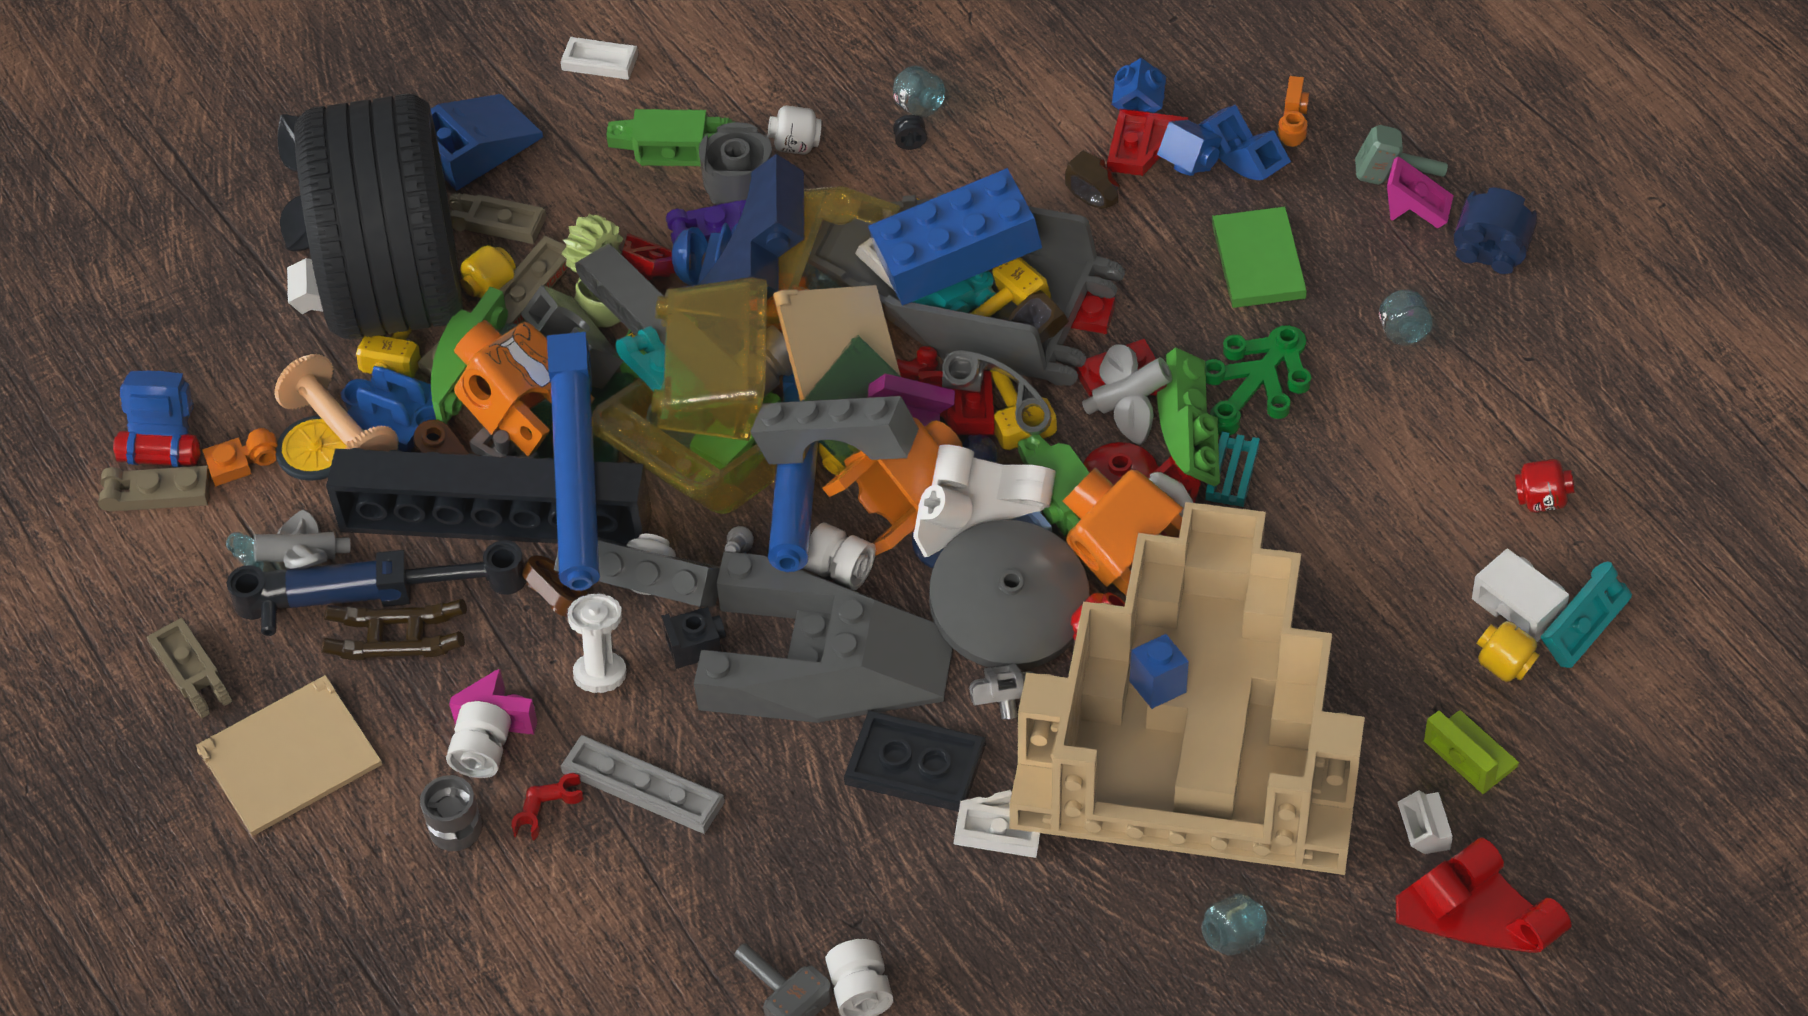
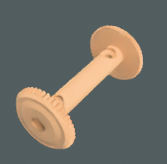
M320 354L306 355L294 360L282 371L277 380L274 394L276 401L282 407L293 410L294 408L300 409L305 407V405H310L347 446L345 449L361 448L376 451L398 449L399 440L392 428L381 425L380 427L377 426L376 428L373 427L364 431L326 390L328 385H330L329 382L332 381L331 378L334 373L332 363L328 358Z

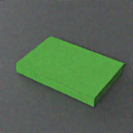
M1285 207L1215 215L1212 217L1213 230L1232 308L1306 299L1307 290Z

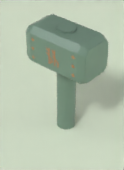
M1377 125L1371 129L1355 157L1357 178L1360 181L1377 185L1387 180L1390 175L1393 159L1398 156L1420 172L1441 177L1446 175L1448 164L1402 153L1401 131L1383 125Z

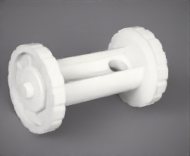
M588 594L587 596L579 597L571 603L567 613L570 627L576 630L577 633L582 634L584 655L573 666L574 681L578 687L592 693L612 691L619 687L626 678V664L621 657L612 652L611 632L618 627L622 620L621 606L617 600L605 594Z

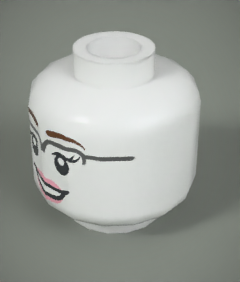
M786 105L779 109L777 117L770 116L768 138H774V145L778 151L805 155L812 150V147H818L821 135V119L816 118L815 112L812 109Z

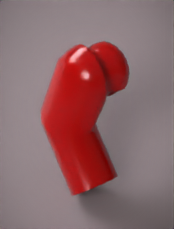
M922 346L917 351V358L910 361L896 359L900 376L915 381L918 379V371H934L938 365L936 360L937 351L933 347Z

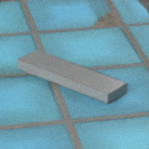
M584 735L579 737L561 765L562 773L565 775L569 773L578 774L581 782L703 834L706 833L725 803L723 794Z

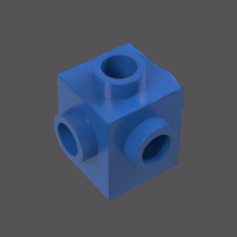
M1141 57L1132 64L1125 65L1119 69L1114 78L1115 84L1111 105L1118 110L1126 109L1155 113L1162 109L1165 97L1166 76L1158 68L1153 67Z

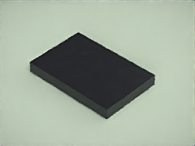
M868 710L844 775V784L959 812L960 801L967 800L986 747V737Z

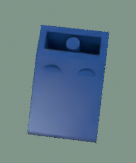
M502 94L442 103L431 108L444 179L456 191L543 138V132Z

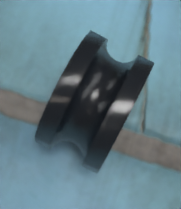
M905 115L895 121L893 131L898 147L905 150H913L925 144L927 133L925 122L921 117Z

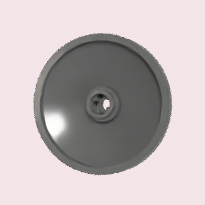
M996 520L981 523L956 536L946 545L936 560L929 587L931 615L942 637L959 654L970 661L988 668L1016 664L1020 670L1041 666L1057 658L1075 641L1073 639L1074 631L1071 626V616L1082 605L1083 601L1089 597V584L1084 567L1067 543L1047 529L1017 520Z

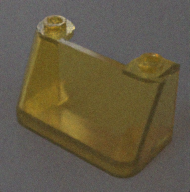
M749 277L667 289L665 296H658L655 318L661 319L662 327H666L664 380L661 390L654 389L651 411L658 413L657 429L749 441L750 431L761 409L765 390L766 279Z

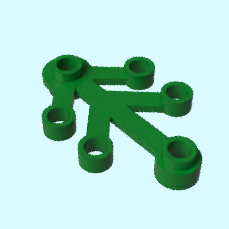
M1288 325L1280 326L1272 330L1269 337L1246 341L1240 335H1229L1223 342V354L1227 359L1236 361L1242 359L1245 355L1267 354L1261 360L1224 365L1222 361L1217 359L1205 362L1206 383L1209 385H1219L1226 380L1246 378L1228 401L1218 402L1210 411V415L1218 418V435L1221 436L1222 432H1227L1230 436L1239 430L1240 411L1262 384L1268 399L1267 413L1275 419H1282L1288 416L1290 413V398L1282 393L1276 372V367L1281 361H1285L1288 370L1287 386L1291 392L1302 394L1310 389L1311 374L1303 368L1300 360V354L1306 347V337L1300 329ZM1237 346L1239 349H1231L1229 347ZM1209 371H1218L1219 373L1211 374ZM1302 379L1304 382H1295L1294 380ZM1282 404L1284 407L1278 408L1273 405Z

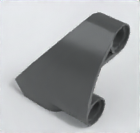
M959 350L946 354L943 362V388L981 392L984 370L997 371L1019 384L1015 415L1020 429L1030 435H1039L1050 426L1052 420L1051 412L1045 401L1021 375L1010 367L979 353ZM1033 406L1041 408L1045 416L1043 422L1036 427L1027 426L1023 422L1024 412Z

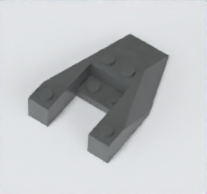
M723 553L716 583L721 611L795 619L787 659L701 650L694 680L698 710L819 723L867 715L868 710L879 713L944 702L953 648L942 637L934 622L802 570L795 572L780 571L770 564L768 557L763 555Z

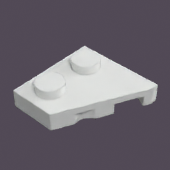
M1007 790L995 793L988 798L976 797L960 801L953 844L1036 858L1040 833L1009 829L1012 792Z

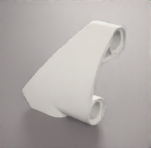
M940 445L932 486L928 487L921 496L913 535L923 556L929 557L945 548L960 533L978 524L996 520H1011L1050 507L1056 471L1037 465H1002L974 458V451L955 445Z

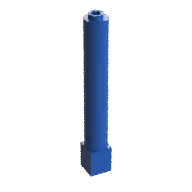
M586 332L547 335V350L552 398L559 580L563 585L572 590L582 591L599 581L600 569L591 411V357Z
M793 373L790 376L783 375V402H800ZM818 441L811 443L803 463L777 464L768 560L774 568L780 571L795 572L805 567L808 562Z

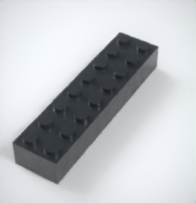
M335 448L326 488L340 532L558 544L554 458L535 459L518 458L515 456L495 457L479 456L477 454L455 455L438 452L416 453L399 450L376 451L361 448ZM594 461L598 537L613 540L627 546L629 541L639 538L640 534H648L652 508L644 464H635L627 461L620 463Z

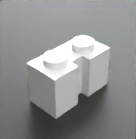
M1508 548L1475 576L1472 600L1493 616L1497 617L1501 614L1508 621L1513 622L1535 638L1537 642L1541 639V635L1567 607L1569 594L1565 592L1558 582L1549 580L1537 571L1526 558L1517 556Z

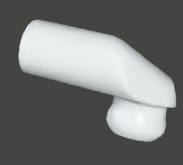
M1161 472L1150 474L1149 480L1184 508L1185 502L1193 503L1181 482ZM1184 509L1179 513L1181 517H1183Z

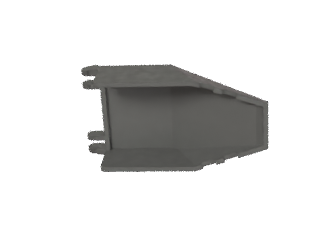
M937 193V197L946 193ZM916 195L903 196V200L898 202L882 203L881 198L834 202L806 256L809 264L841 287L876 285L885 318L923 346L933 347L937 351V356L943 360L946 354L963 350L993 358L1010 367L1019 375L1045 379L1058 386H1071L1076 383L1078 374L1071 366L1082 367L1086 361V356L1079 349L1063 346L1064 341L1087 291L1094 296L1111 299L1116 295L1117 287L1110 280L1118 282L1125 275L1124 268L1118 262L1116 263L1110 259L1097 256L1090 224L1086 217L1029 206L1036 221L1042 248L1020 258L1046 278L1051 294L1050 299L1065 313L1069 320L1053 338H1048L1041 344L1038 328L1008 321L1011 313L1017 307L1012 301L991 317L970 314L975 309L964 313L912 302L902 306L896 292L855 254L858 246L871 238L868 225L931 199L917 200ZM994 280L991 288L995 293H998L999 290Z

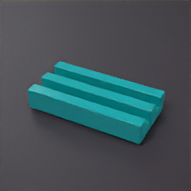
M1227 432L1221 433L1218 444L1220 474L1227 448L1233 449L1222 493L1216 492L1218 485L1212 486L1208 484L1205 500L1244 507L1259 450L1260 438L1252 437L1251 441H1245L1244 435L1237 434L1236 439L1229 438V433ZM1241 451L1248 452L1238 494L1237 496L1230 495Z

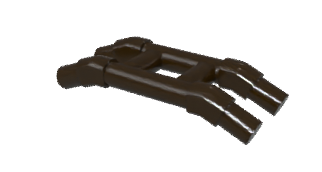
M463 599L415 608L367 610V608L349 606L344 608L327 605L324 620L343 623V625L350 627H368L367 642H364V640L353 641L348 639L342 641L324 637L321 653L337 655L348 660L421 655L424 657H437L447 654L450 650L464 647L465 639L463 634L458 631L445 636L438 635L422 639L423 623L427 625L449 621L453 617L466 614L467 605ZM408 623L406 641H383L384 624Z

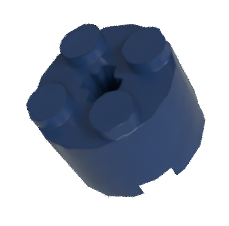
M1491 187L1488 189L1487 194L1476 195L1475 191L1471 192L1465 200L1454 232V244L1457 248L1456 256L1465 263L1478 262L1491 265L1492 269L1499 274L1512 273L1514 267L1520 265L1526 258L1537 225L1536 210L1531 212L1524 206V197L1506 189Z

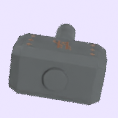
M746 943L739 946L736 950L735 957L774 991L764 1002V1016H816L831 1002L833 996L831 983L813 966H803L787 980Z

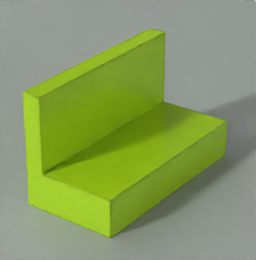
M1438 710L1427 719L1424 742L1482 794L1486 793L1519 766V762L1461 710L1449 719Z

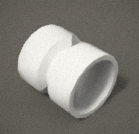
M823 522L814 529L810 536L808 562L803 568L825 578L831 575L833 582L851 590H856L869 575L874 562L876 548L873 543L855 535L847 538L845 531Z
M474 701L462 705L454 728L455 734L451 739L447 752V764L453 770L469 777L488 778L495 775L503 754L502 746L506 742L511 725L509 714L497 705L487 702Z
M854 939L843 942L828 952L825 957L831 983L835 985L834 995L841 1016H877L890 1008L893 1003V995L888 977L882 975L885 971L879 945L875 941Z

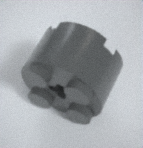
M743 122L727 123L717 127V132L709 138L707 134L702 139L699 146L704 188L712 203L720 205L746 200L750 187L751 172L773 157L771 141L766 134L764 136L758 132V127Z

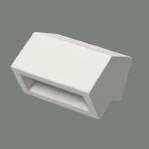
M305 258L287 267L288 303L301 314L310 310L323 312L312 260Z
M1418 790L1398 801L1411 847L1423 854L1451 849L1453 836L1439 792L1425 794Z

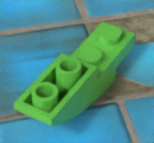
M489 287L471 313L461 309L455 316H452L440 338L431 372V395L436 420L447 424L452 415H457L461 410L463 403L454 393V387L467 365L454 353V349L465 334L483 320H487L496 330L503 328L508 318L503 291Z
M1174 348L1166 354V363L1171 371L1172 381L1165 388L1157 392L1158 412L1164 440L1175 463L1185 474L1216 486L1220 484L1218 418L1207 413L1205 360L1181 349Z

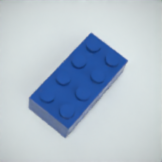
M1008 168L868 225L876 254L902 306L1042 248L1035 218Z

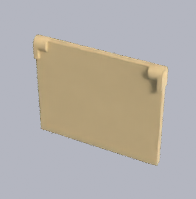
M876 285L800 291L797 289L781 290L773 294L800 401L868 398L869 384L885 373L901 377Z
M326 675L196 745L198 754L201 755L251 836L260 833L382 765L381 759Z

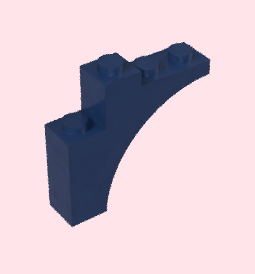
M775 154L751 172L747 200L728 245L705 278L691 293L675 305L683 315L697 322L698 330L701 333L710 329L741 306L746 305L753 310L771 298L775 292L779 291V257L804 240L803 170Z

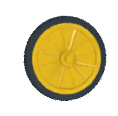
M314 415L294 422L283 431L277 441L276 459L282 470L294 478L306 481L322 480L329 476L335 448L345 449L347 446L319 415Z

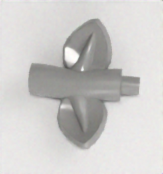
M1114 345L1109 348L1100 365L1099 373L1105 385L1093 389V396L1083 400L1082 405L1089 415L1098 410L1104 414L1114 410V420L1119 430L1132 442L1142 445L1149 436L1153 422V407L1147 396L1172 381V374L1167 363L1161 357L1138 370L1136 353L1125 345Z
M303 509L292 516L279 529L277 534H254L255 562H284L286 568L290 569L308 568L325 563L327 559H335V553H350V538H335L334 532L321 533L315 518L307 510Z

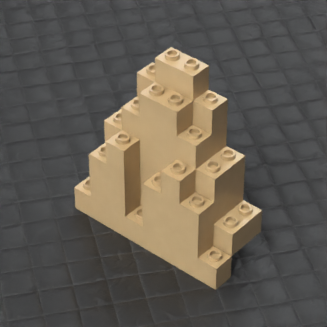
M1185 502L1179 538L1138 533L1125 606L1083 601L1068 678L1057 677L1051 674L1026 672L1018 710V765L1010 799L1009 829L1345 875L1365 717L1323 711L1332 633L1292 628L1301 553L1262 548L1266 512ZM1167 634L1189 661L1187 692L1151 709L1129 681L1131 650Z

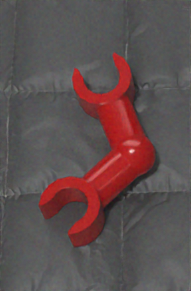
M569 773L561 777L558 783L529 787L526 791L522 812L516 814L512 819L511 826L514 837L517 836L519 828L524 824L532 825L531 836L533 841L538 837L540 827L537 816L542 802L562 799L567 804L581 802L583 800L581 790L566 791L568 787L581 783L580 776L575 773Z

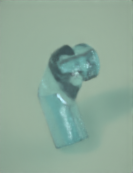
M240 532L230 534L226 540V547L232 552V555L244 564L243 566L252 565L263 571L264 561L255 562L254 539Z

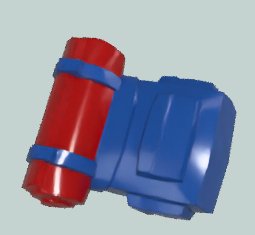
M130 371L120 387L121 406L123 412L127 414L128 431H120L115 437L113 451L116 461L131 465L196 466L201 455L200 442L197 435L189 434L188 419L194 405L191 399L189 384L185 382L183 373Z

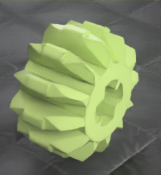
M591 214L587 217H578L576 226H569L570 234L568 238L563 239L566 243V248L562 251L561 255L567 258L566 266L571 268L572 271L577 272L575 268L576 262L607 243L612 245L621 254L619 245L623 241V237L618 234L619 227L613 222L606 220L605 217Z

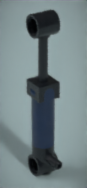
M501 540L487 547L483 555L484 562L409 569L404 550L376 552V561L263 572L256 566L245 565L232 571L228 576L226 584L236 613L244 619L255 620L261 618V633L265 636H272L276 633L277 609L381 599L383 607L409 605L411 584L483 577L486 578V581H489L490 587L495 592L509 595L521 590L526 584V580L522 575L525 564L521 548L512 541Z

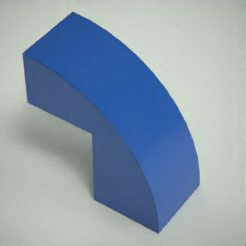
M1236 105L1223 108L1198 124L1222 137L1218 148L1220 151L1219 159L1233 171L1246 178L1264 180L1291 162L1275 131L1271 130L1253 136Z

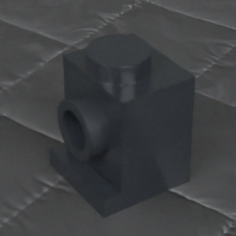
M708 606L671 618L669 613L661 615L665 639L676 669L698 663L701 650L722 652L720 639L726 638L724 626L720 615L711 616Z

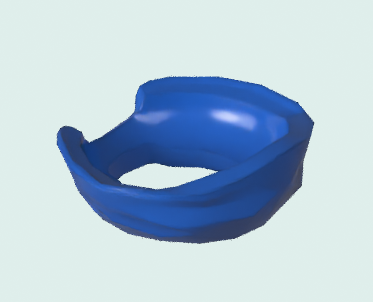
M698 227L683 230L676 238L672 247V264L676 275L684 283L693 287H697L702 269V256L708 246L704 234ZM691 255V268L689 270V257Z

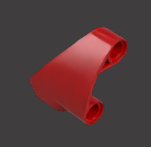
M1483 837L1475 840L1450 860H1445L1396 896L1397 924L1441 937L1487 947L1538 953L1572 927L1569 915L1557 901L1552 898H1545L1532 905L1499 873L1504 867L1502 856L1497 848Z

